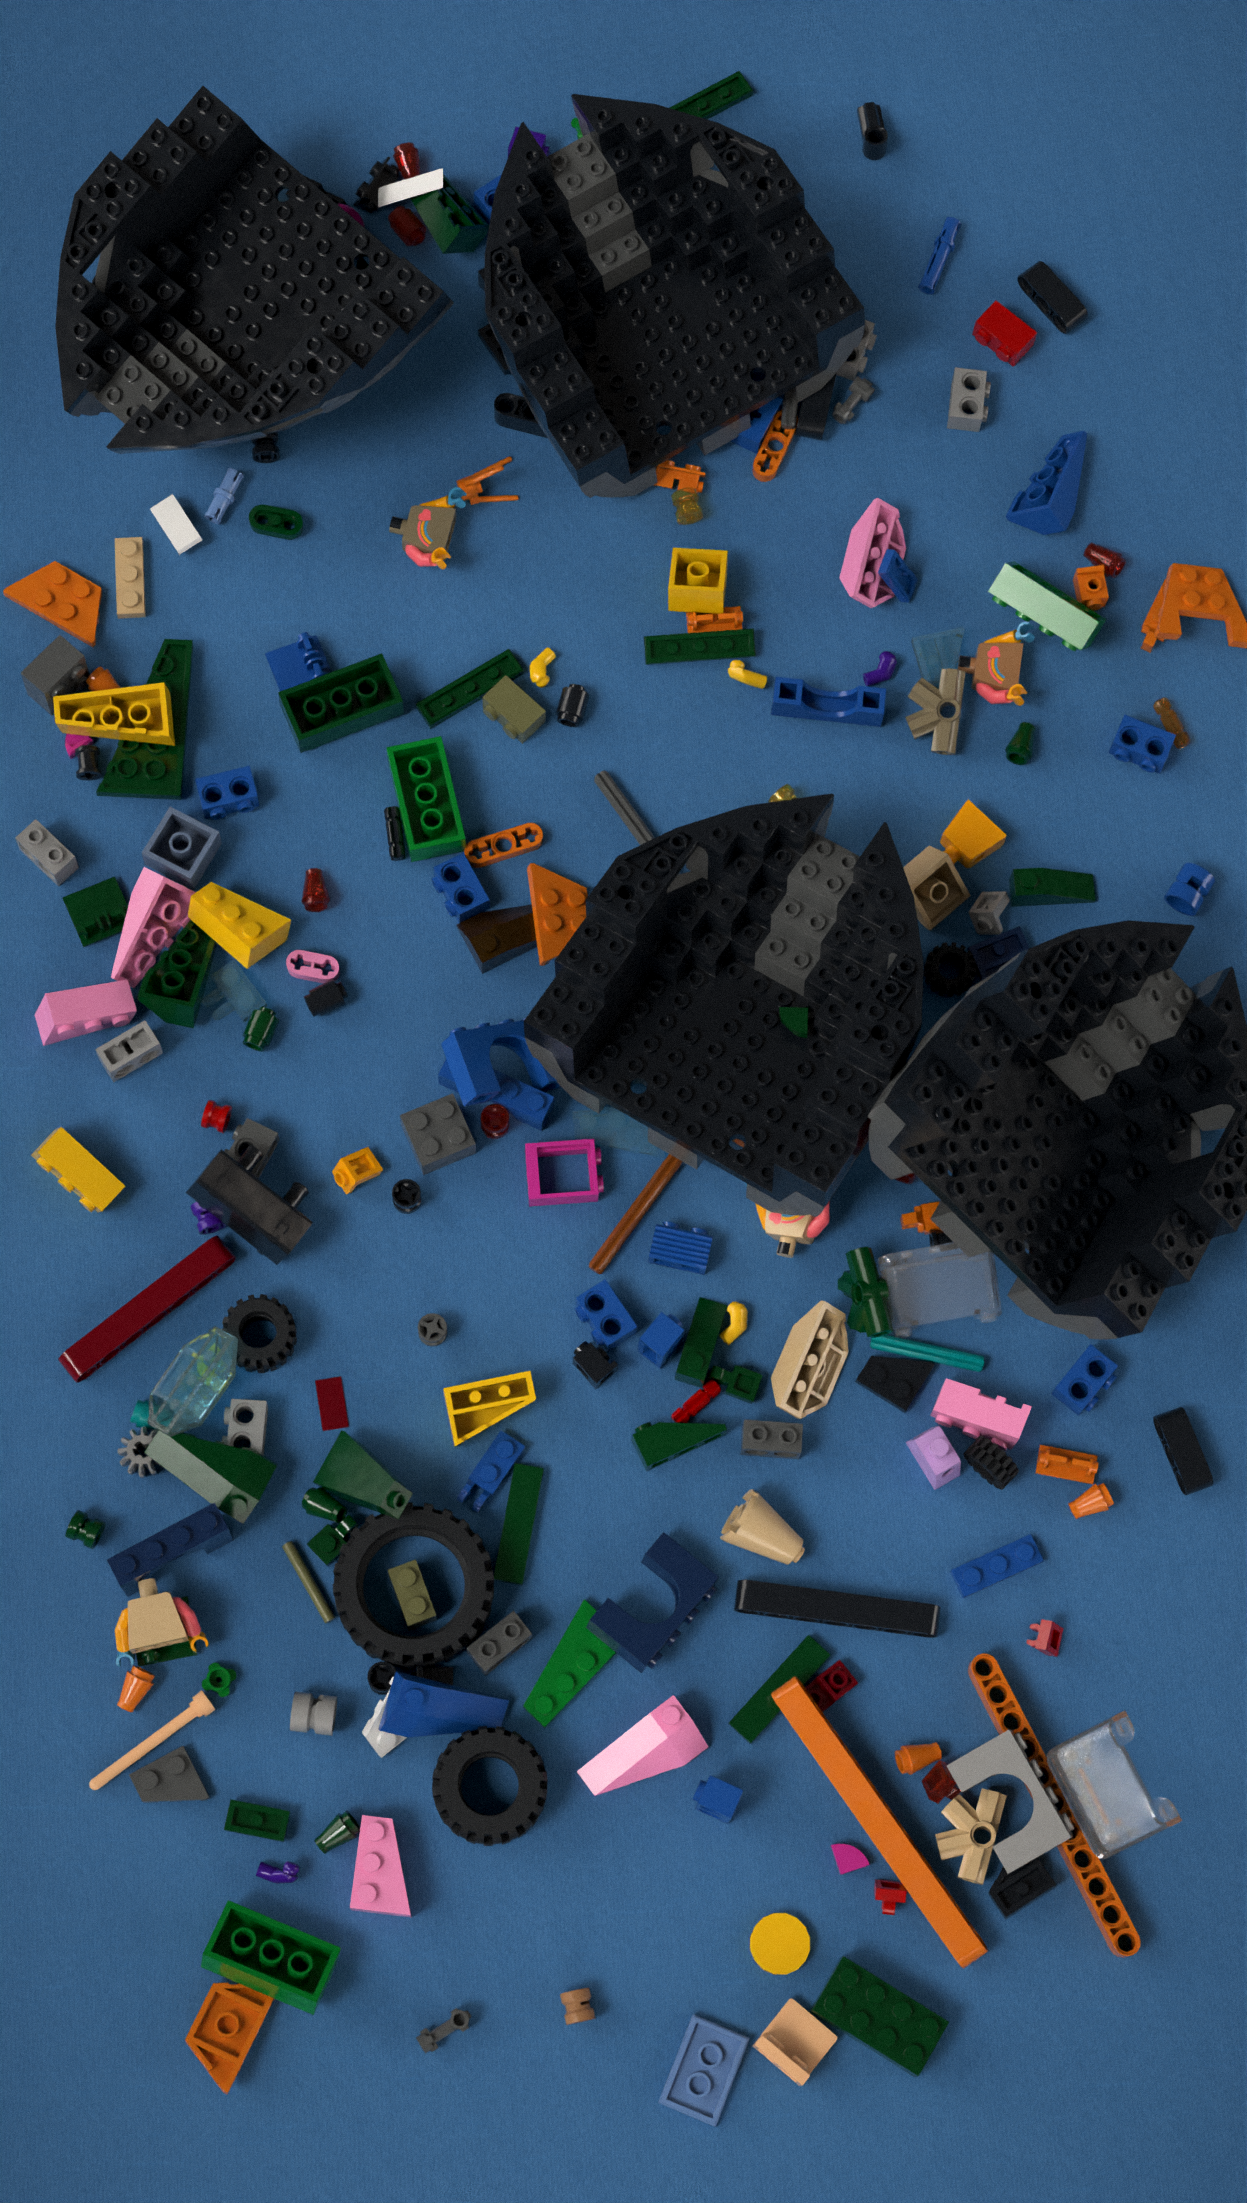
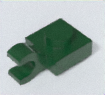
M713 1365L707 1380L713 1379L717 1384L726 1385L727 1388L724 1394L752 1404L763 1375L738 1365L734 1366L732 1372Z
M350 1515L346 1516L335 1529L327 1524L307 1543V1546L328 1567L340 1556L339 1551L342 1545H346L344 1539L355 1527H358V1524Z

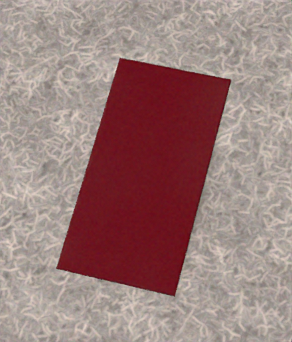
M341 1376L315 1380L322 1430L327 1431L349 1427Z

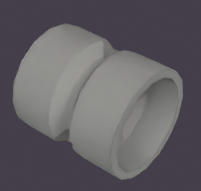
M295 1692L291 1710L290 1731L307 1733L310 1729H314L316 1734L332 1736L336 1718L337 1696L320 1695L317 1699H314L312 1693Z

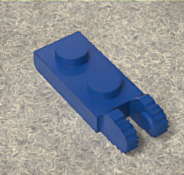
M501 1430L469 1476L468 1482L458 1495L457 1500L461 1503L466 1501L476 1485L483 1490V1493L476 1499L472 1508L474 1512L478 1513L489 1497H493L524 1451L525 1446Z

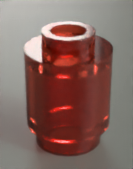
M399 206L390 213L388 217L390 227L406 246H417L423 242L427 229L411 209Z

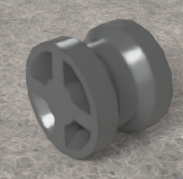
M426 1314L420 1319L418 1334L422 1343L434 1347L442 1344L446 1339V1322L439 1314Z

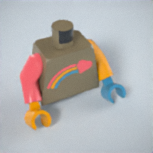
M455 487L447 496L419 504V506H411L408 519L392 517L389 532L403 535L402 548L406 555L419 567L438 566L442 570L446 568L445 559L451 558L448 549L456 524V509L454 507L455 505L458 508L466 506V502L461 497L466 496L467 493L461 488Z

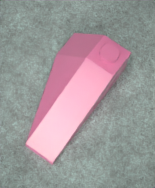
M143 868L131 893L111 974L112 979L117 981L128 980L130 987H136L145 976V973L156 963L155 957L164 947H170L174 942L172 937L191 920L188 918L190 898L196 892L154 871Z

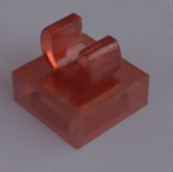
M939 1760L922 1780L929 1800L937 1804L945 1796L953 1800L961 1792L960 1789L954 1786L956 1782L947 1768L948 1764L942 1760Z

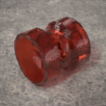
M500 1104L488 1105L481 1113V1129L487 1137L499 1139L507 1134L509 1130V1113Z

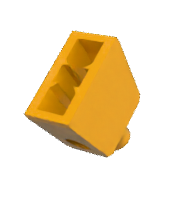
M968 799L943 832L940 843L945 848L943 852L949 855L953 864L959 861L965 868H971L1001 848L1007 835Z

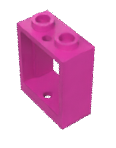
M594 1139L525 1143L529 1207L598 1202L599 1193L604 1192L603 1176L597 1175L596 1165H601L600 1147L595 1148ZM587 1154L590 1191L540 1194L538 1157Z

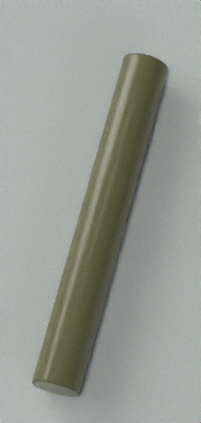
M293 1541L282 1546L284 1552L325 1624L333 1621L336 1617Z

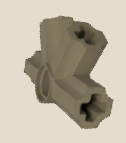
M950 668L941 669L939 689L924 678H921L908 695V698L922 707L923 710L905 717L915 740L933 732L932 753L941 755H955L959 721L962 716L961 706L965 671ZM946 706H953L956 709V713L951 718H944L941 716L942 709Z

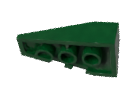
M190 920L177 935L176 941L169 950H165L161 954L159 962L153 969L150 967L145 973L138 993V1000L164 1022L194 1028L217 942Z
M160 1427L144 1453L209 1503L215 1502L219 1510L244 1524L260 1500L277 1467V1463L251 1448L242 1447L241 1449L224 1445L225 1442L217 1440L215 1442L196 1438L192 1434Z

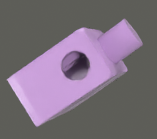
M940 1426L931 1427L906 1442L934 1490L960 1476L961 1460Z

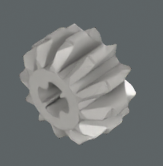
M142 1427L141 1435L137 1436L136 1431L132 1429L130 1430L131 1440L122 1437L121 1442L127 1447L119 1448L117 1452L119 1455L125 1456L120 1460V1464L122 1467L129 1465L128 1473L130 1475H133L139 1468L140 1478L145 1477L146 1469H149L150 1473L154 1476L157 1474L154 1468L155 1464L162 1467L149 1456L145 1458L141 1455L136 1456V1454H140L138 1451L140 1447L147 1448L157 1430H153L148 1436L147 1428Z

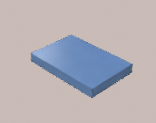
M692 2015L658 2103L716 2127L750 2038Z

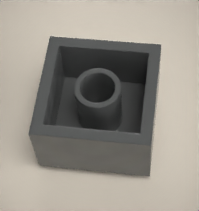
M61 635L21 672L27 694L50 715L54 714L53 696L69 695L83 690L87 685L86 679L90 675L84 655Z
M453 1093L400 1115L402 1129L423 1175L476 1154L475 1141Z

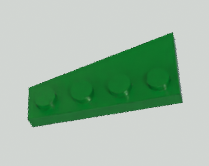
M585 1599L523 1705V1708L544 1728L616 1654L615 1651L586 1628L589 1620L597 1611Z

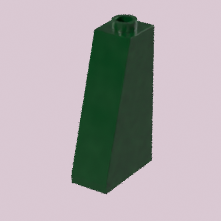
M342 1430L313 1483L323 1488L332 1496L398 1520L413 1494L363 1444Z

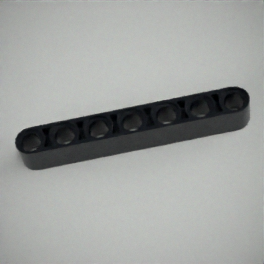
M752 1580L737 1581L734 1611L744 1614L927 1638L938 1637L941 1609L938 1605Z

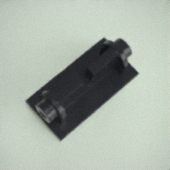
M389 156L382 163L377 161L368 174L372 177L368 183L364 181L357 189L355 194L358 198L353 204L354 206L362 202L367 212L372 213L378 210V188L395 183L399 178L398 173L400 170L395 165L389 166L387 164L390 159Z

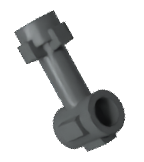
M857 377L848 389L852 394L843 405L838 402L834 407L832 416L837 422L845 424L847 420L850 421L854 416V413L851 411L861 399L867 402L874 393L875 389L872 387V383L865 378Z
M456 2008L451 2011V2018L431 2032L427 2028L423 2029L416 2039L425 2054L430 2050L433 2052L438 2049L437 2042L457 2029L462 2032L469 2029L468 2025L472 2016L468 2010L462 2011Z

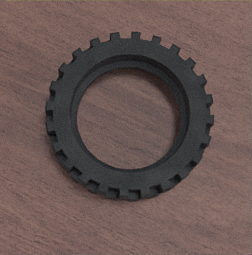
M409 1502L399 1520L382 1513L375 1517L371 1514L365 1518V1524L359 1529L355 1527L350 1533L351 1538L346 1545H342L339 1551L338 1563H335L333 1571V1594L344 1629L347 1630L353 1642L366 1651L367 1655L373 1659L375 1657L393 1666L394 1664L401 1665L405 1669H414L415 1666L419 1665L435 1667V1663L444 1660L448 1662L454 1659L455 1654L461 1650L465 1651L471 1645L472 1640L476 1636L479 1637L483 1631L484 1623L491 1613V1605L494 1598V1575L488 1551L483 1546L482 1539L478 1533L475 1534L470 1529L469 1523L464 1519L460 1521L453 1516L452 1511L445 1508L443 1511L435 1509L433 1504L424 1503L423 1507L413 1506V1503ZM407 1536L427 1537L447 1547L457 1558L465 1581L463 1600L455 1616L439 1630L422 1636L400 1635L383 1627L370 1613L363 1593L365 1572L373 1556L386 1544Z

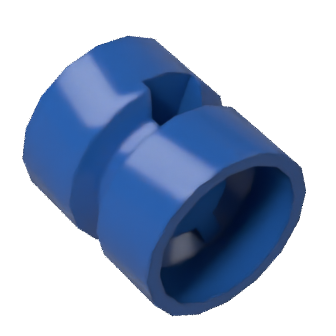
M1185 863L1176 876L1177 882L1171 884L1164 899L1176 911L1188 916H1194L1203 904V897L1209 894L1215 884V879L1204 868L1193 863Z

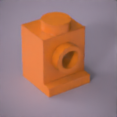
M1104 565L1077 568L1073 577L1077 601L1093 611L1106 606L1109 598L1104 576Z

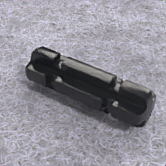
M397 806L387 807L384 809L388 844L390 846V859L392 861L405 859V849L403 846L399 808Z

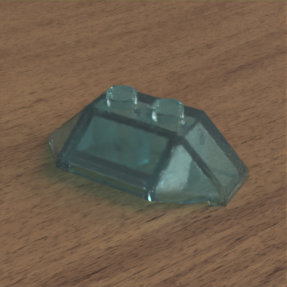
M214 1326L209 1329L208 1333L202 1334L183 1345L150 1393L147 1423L170 1437L201 1426L235 1378L238 1339Z

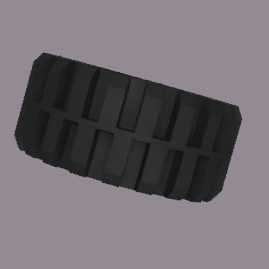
M481 1726L477 1730H467L461 1733L459 1738L453 1739L447 1745L445 1751L441 1752L433 1772L432 1792L440 1818L454 1834L473 1844L479 1843L484 1844V1846H493V1844L502 1843L503 1845L517 1837L520 1838L537 1822L546 1802L548 1779L541 1756L538 1755L530 1741H526L521 1737V1734L515 1731L505 1730V1727L487 1728V1726ZM488 1757L498 1758L508 1763L515 1771L519 1783L518 1794L512 1805L505 1811L493 1815H486L473 1810L466 1803L461 1791L462 1778L468 1767L475 1761Z

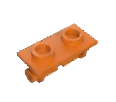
M666 460L655 467L657 468L658 482L653 486L672 489L674 479L679 480L677 490L695 495L697 492L702 493L704 482L699 481L700 477L705 478L706 473L701 472V467L686 464L685 468L675 467V462Z
M741 606L724 607L722 614L686 612L688 633L743 629Z
M1040 1445L1035 1473L1093 1485L1094 1476L1098 1470V1456Z

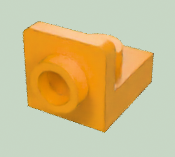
M366 1147L341 1158L333 1169L332 1174L336 1183L342 1187L345 1194L353 1192L357 1185L379 1176L383 1168L369 1147Z

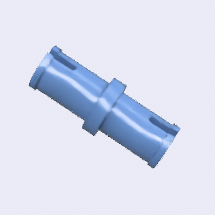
M228 468L220 487L216 488L213 493L215 497L207 513L204 515L207 520L211 517L210 522L220 524L229 504H233L235 500L234 494L244 478L242 473L236 475L237 470Z

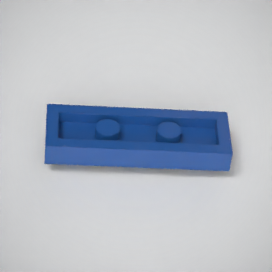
M1029 1534L952 1569L950 1573L962 1598H965L1036 1566L1044 1560L1032 1535Z

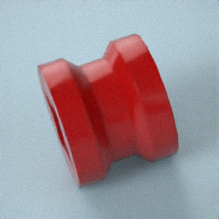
M209 1100L203 1112L201 1127L206 1129L213 1127L218 1132L225 1133L230 1121L232 1106L227 1104L220 1106L215 1101Z

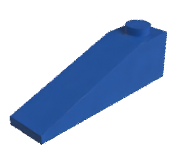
M1085 430L1062 435L1045 457L1046 465L1038 473L1034 472L1029 478L1032 483L1026 491H1019L1014 497L1006 515L1008 521L1042 535L1060 533L1067 530L1076 507L1087 439Z
M396 1671L378 1729L379 1731L404 1737H420L463 1733L467 1730H477L481 1726H487V1728L501 1727L509 1700Z

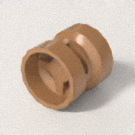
M590 1988L560 1994L561 2002L566 2006L567 2011L564 2015L566 2025L596 2019L594 2009L590 2007L589 2003L591 1998Z

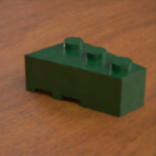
M444 174L443 188L410 198L443 254L474 252L489 231V225Z

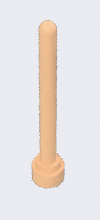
M201 1690L193 1696V1701L189 1703L190 1707L91 1779L89 1782L90 1788L92 1790L100 1789L198 1716L200 1718L203 1715L207 1717L215 1711V1707L205 1693Z

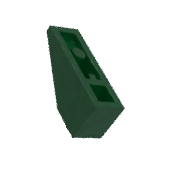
M1048 868L1013 869L1009 879L1011 907L1095 903L1096 901L1093 874Z
M699 1297L678 1364L675 1380L703 1388L727 1305Z
M647 1422L635 1429L636 1433L632 1434L631 1441L647 1472L725 1436L727 1428L725 1424L658 1422L652 1425L651 1422Z

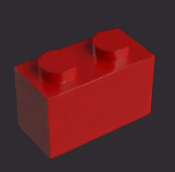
M996 300L977 319L972 335L975 336V339L981 345L988 346L993 350L1001 361L1008 362L1014 367L1033 347L1037 332Z

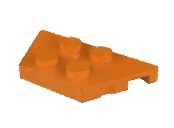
M54 561L4 589L5 597L89 646L94 647L96 645L95 636L99 622V605L102 599V589L98 585Z
M530 863L527 867L539 963L540 966H545L551 960L558 957L586 918V899L588 894L586 887L535 863Z
M239 1983L212 1984L185 2039L186 2044L222 2092L227 2095L274 2001V1998Z

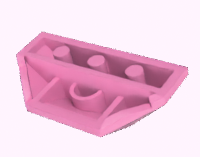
M879 498L873 500L852 528L839 577L849 596L869 608L876 607L895 596L878 574L886 550H896L903 560L906 551L903 529L898 519L900 518L899 510Z

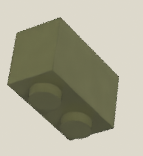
M506 675L482 697L484 714L491 721L497 720L511 739L517 738L522 744L546 722V711Z
M416 1559L388 1569L389 1578L408 1630L410 1631L437 1621L435 1610Z

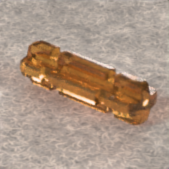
M1168 698L1158 699L1153 707L1158 715L1161 714L1160 720L1167 732L1176 735L1173 743L1178 749L1186 747L1191 739L1186 731L1183 732L1182 729L1184 727L1174 709L1170 708L1172 705Z

